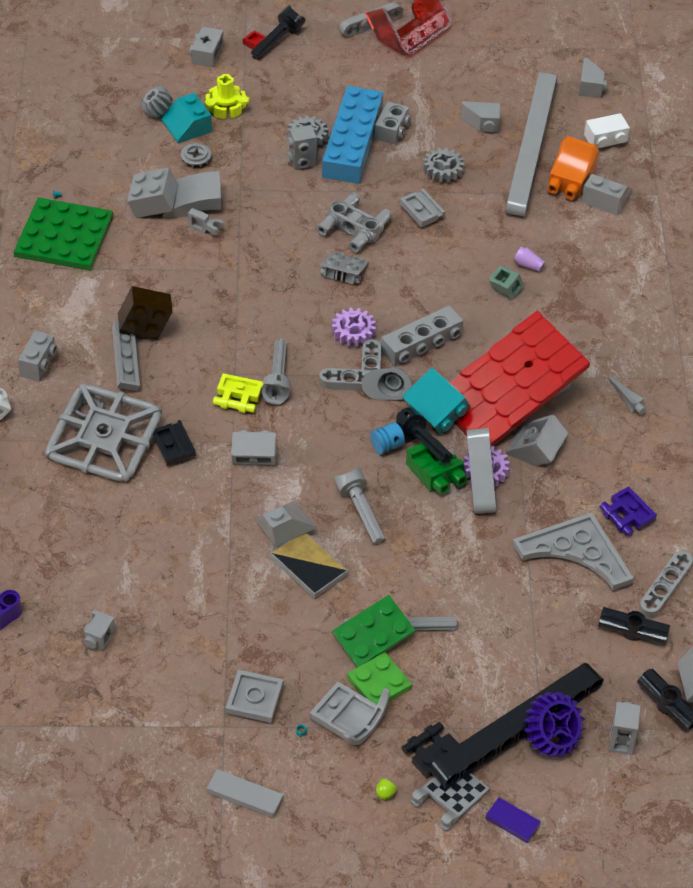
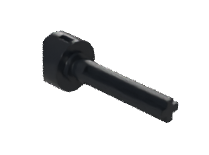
M288 5L278 15L280 24L251 51L252 57L259 60L287 31L295 33L305 23L306 19Z
M407 407L396 415V423L401 427L405 439L414 440L417 438L442 463L446 462L448 464L451 462L452 453L426 430L427 423L422 414L413 408Z

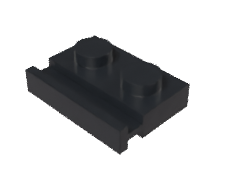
M178 420V423L173 425L170 423L156 428L153 433V438L167 466L186 460L188 456H196L195 449L181 420Z

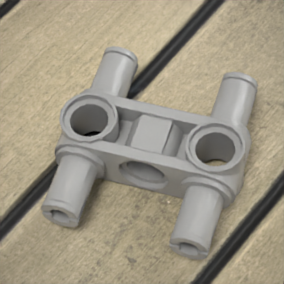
M352 192L344 201H334L331 203L330 210L326 213L325 219L317 226V231L325 236L333 227H336L354 236L355 238L349 243V248L356 253L365 244L376 243L379 240V234L383 231L384 225L392 218V213L388 209H383L381 213L373 217L355 208L360 202V196Z

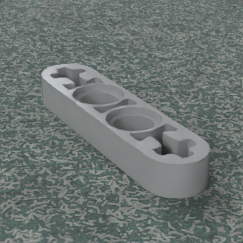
M391 2L344 20L339 26V31L347 38L399 19L403 14V8L397 2Z
M685 551L676 552L643 596L639 612L645 615V618L652 619L659 615L690 571L693 562L691 554ZM682 560L685 561V562L682 563V565L680 566V569H679V568L677 567V566H678V562H681ZM674 574L677 579L669 580L665 575ZM664 589L667 594L658 595L655 590ZM652 600L655 602L654 607H651L650 609L646 608L651 605Z

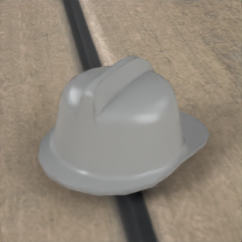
M397 367L371 370L362 379V388L365 394L377 400L403 399L402 396L412 387L409 376Z

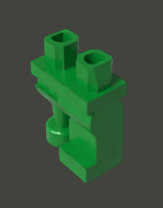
M422 443L407 449L406 465L423 484L427 485L429 492L436 490L442 495L450 490V483L452 482L459 487L467 483V475L463 471L464 462L458 459L455 454H452L451 462L447 464L446 462L442 463L438 458L437 461H434L433 458L436 456Z

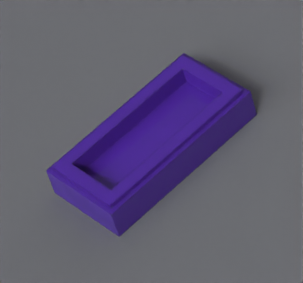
M498 797L486 814L488 821L526 843L532 838L541 822Z

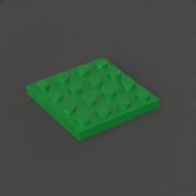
M38 197L13 251L14 257L91 271L113 219V210Z

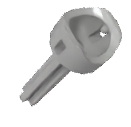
M283 338L274 342L272 373L264 378L262 384L263 397L267 403L272 405L282 404L290 394L291 382L284 375L287 342H284Z
M357 466L353 471L344 475H335L334 482L340 494L344 497L351 496L373 544H381L385 537L362 491L367 486V481L360 467Z

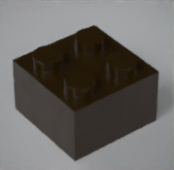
M131 286L118 312L119 332L159 339L173 313L171 294Z

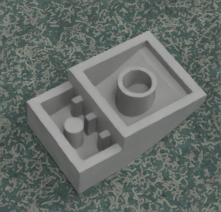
M219 171L198 173L177 179L179 185L173 210L163 213V217H186L192 208L201 212L202 210L221 209Z

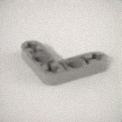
M370 339L363 343L362 370L325 368L319 374L320 385L326 389L363 391L362 379L365 374L371 370L380 369V342ZM371 348L374 349V355H370ZM372 362L375 363L376 366L368 367L366 366V364ZM346 377H352L355 380L353 382H347L344 379Z

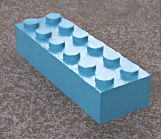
M351 86L346 87L322 160V178L360 184L373 142L375 124L383 109L382 91Z

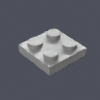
M238 670L226 705V713L272 723L283 688V679Z

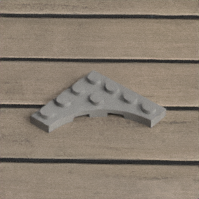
M593 513L513 539L512 545L522 561L538 557L563 558L590 568L601 576L612 590L633 584V576Z

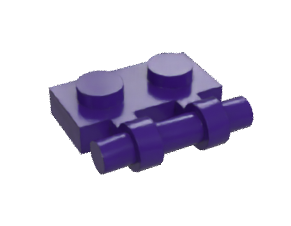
M629 486L612 495V505L609 506L604 501L599 506L603 511V515L608 520L611 519L616 524V528L621 533L624 532L628 537L634 533V530L630 527L634 524L640 530L655 521L657 516ZM621 511L626 517L622 519L617 513Z

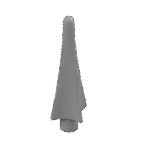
M612 376L609 377V381L616 388L631 414L637 411L640 415H643L646 412V408L642 405L644 398L626 388Z

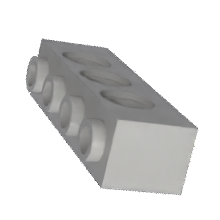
M446 306L381 337V352L395 367L462 335L463 320L450 306Z

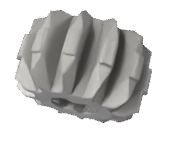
M155 86L148 93H145L140 106L148 116L158 118L161 114L164 115V112L172 105L173 97L163 86Z

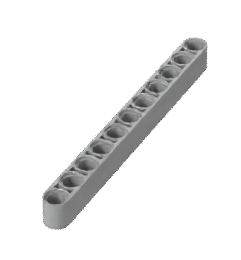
M539 72L507 201L506 214L526 216L556 88L557 74Z

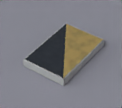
M308 533L284 543L270 553V558L314 599L348 576V570Z

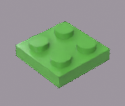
M386 652L347 673L348 681L357 692L375 704H378L384 688L389 689L388 703L412 689V683Z

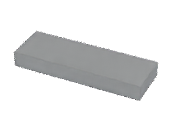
M218 769L207 787V793L272 818H274L283 800L282 793Z

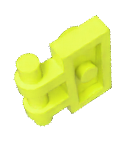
M223 373L217 387V394L223 395V397L215 396L213 405H218L222 409H237L241 413H254L256 405L249 404V401L258 403L263 382ZM231 397L241 399V402L230 399Z

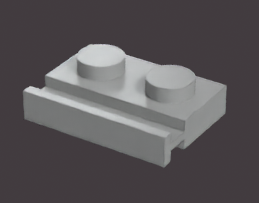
M421 189V192H414L400 198V205L420 227L437 221L439 217H445V211L424 189Z

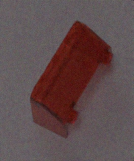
M415 0L412 3V12L415 18L398 30H396L385 7L365 13L378 40L405 56L416 52L451 25V16L443 0Z

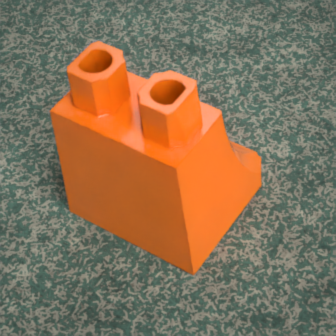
M566 136L561 142L555 163L550 172L548 192L552 194H557L558 191L564 192V196L570 200H574L575 197L580 198L583 194L585 183L591 174L595 175L599 154L598 147L594 144Z

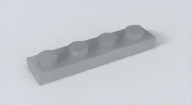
M114 321L112 333L117 388L138 391L140 381L135 334L119 332V323Z

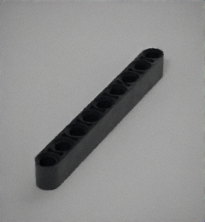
M588 663L580 665L438 757L430 765L429 771L444 788L453 786L530 735L529 732L524 731L528 727V723L523 720L529 718L526 710L532 709L530 703L537 701L538 696L548 692H560L563 695L571 696V700L579 703L597 691L603 684L604 679ZM556 706L549 708L550 712H558L559 710Z

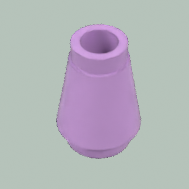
M522 246L514 258V261L518 262L517 265L539 272L545 263L529 248H523Z

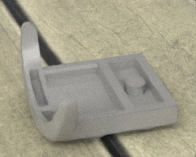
M337 682L310 712V719L337 734L347 743L357 746L373 733L383 718L389 700V689L384 688L382 690L379 702L375 704L342 683Z

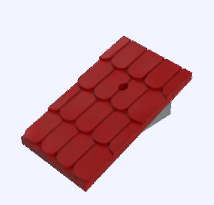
M537 310L449 382L470 404L466 414L459 417L454 423L466 436L468 429L489 428L490 446H495L550 399L571 388V382L589 368L590 362Z

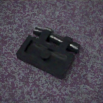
M441 722L424 728L423 733L417 737L412 736L407 740L408 743L401 747L406 755L412 751L416 754L412 757V764L426 779L432 776L429 767L434 760L459 744L450 733L441 738L439 733L444 730ZM428 740L433 743L427 748L422 746Z

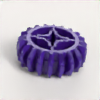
M548 692L538 696L537 701L530 703L532 709L526 710L529 718L523 721L528 723V727L524 731L530 734L526 740L533 742L532 748L539 749L538 753L548 757H563L565 754L573 752L572 748L579 746L577 740L583 739L580 731L586 729L581 726V722L585 718L580 717L579 714L582 709L576 708L577 702L571 700V696L563 695V693ZM556 706L559 710L558 712H550L549 708ZM552 737H559L561 739L555 744L550 741Z

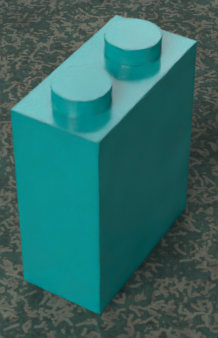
M433 368L428 370L402 396L406 404L422 414L426 419V423L439 435L448 431L459 417L466 414L470 407L467 399Z

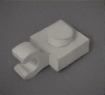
M194 208L188 212L190 228L204 234L209 231L213 235L218 234L217 227L223 228V221L220 219L210 220L208 214Z

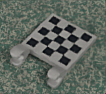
M469 774L449 788H444L433 777L423 787L413 792L411 803L419 807L430 796L448 811L442 816V823L440 824L441 828L448 831L464 813L489 792L490 788L472 774Z

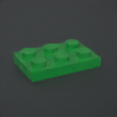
M387 595L332 630V634L357 668L415 634V629L391 596Z

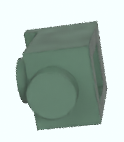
M502 265L492 273L489 279L494 290L508 296L511 300L515 298L524 286L520 274Z

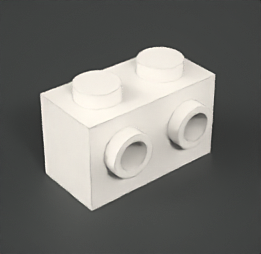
M619 113L586 120L584 136L589 143L602 148L628 142L630 127L622 114Z

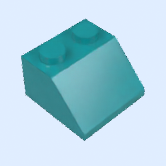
M195 92L177 98L161 118V121L177 143L212 132L211 114Z

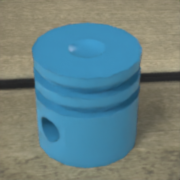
M396 422L370 432L372 445L379 455L402 447L405 444L403 431Z

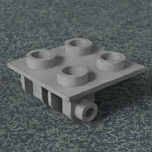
M331 252L320 264L322 266L320 274L325 278H335V280H338L340 271H342L341 282L345 280L346 283L355 285V283H360L361 276L358 275L369 262L364 261L363 258L358 256L348 257L344 256L342 252Z

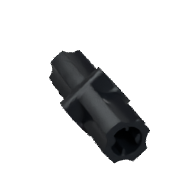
M606 607L602 609L598 624L599 627L623 633L627 639L632 641L642 638L663 645L666 644L670 625L646 619L645 615L639 611L624 613Z
M653 668L646 670L637 683L657 702V708L661 713L670 715L686 732L693 729V708L682 698L680 689L674 685H669Z

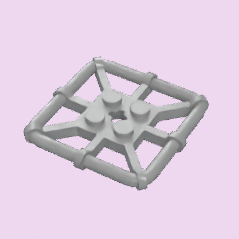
M80 384L79 388L73 393L64 413L60 414L58 418V424L47 444L45 455L48 459L80 469L82 473H92L125 483L135 473L145 450L149 449V442L160 421L162 410L160 406L127 396L122 391L114 392L95 385ZM89 393L114 400L110 410L95 407ZM82 395L90 409L85 420L72 417ZM123 403L144 409L131 416L117 413ZM152 417L142 438L127 434L131 425ZM71 425L80 428L75 438L57 444L66 426ZM107 428L108 433L100 434L99 430ZM122 442L137 446L126 470L117 453ZM77 446L90 449L84 462L59 454ZM97 452L111 455L119 472L93 465L92 462Z

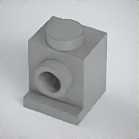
M93 610L92 621L88 622L84 628L85 639L83 643L88 648L103 651L116 631L114 617Z

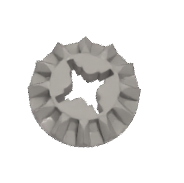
M189 144L181 150V161H184L185 165L191 164L192 167L195 165L201 167L202 164H208V160L211 159L210 149L203 144Z

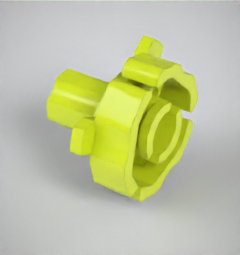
M223 74L217 78V86L209 89V94L205 95L206 101L204 105L215 117L226 119L227 113H229L230 118L241 115L242 110L246 108L250 100L246 96L245 91H240V87L234 85V78L229 74Z

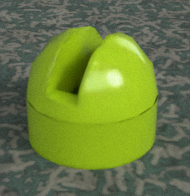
M383 778L376 787L378 797L383 800L390 799L397 791V787L392 782Z

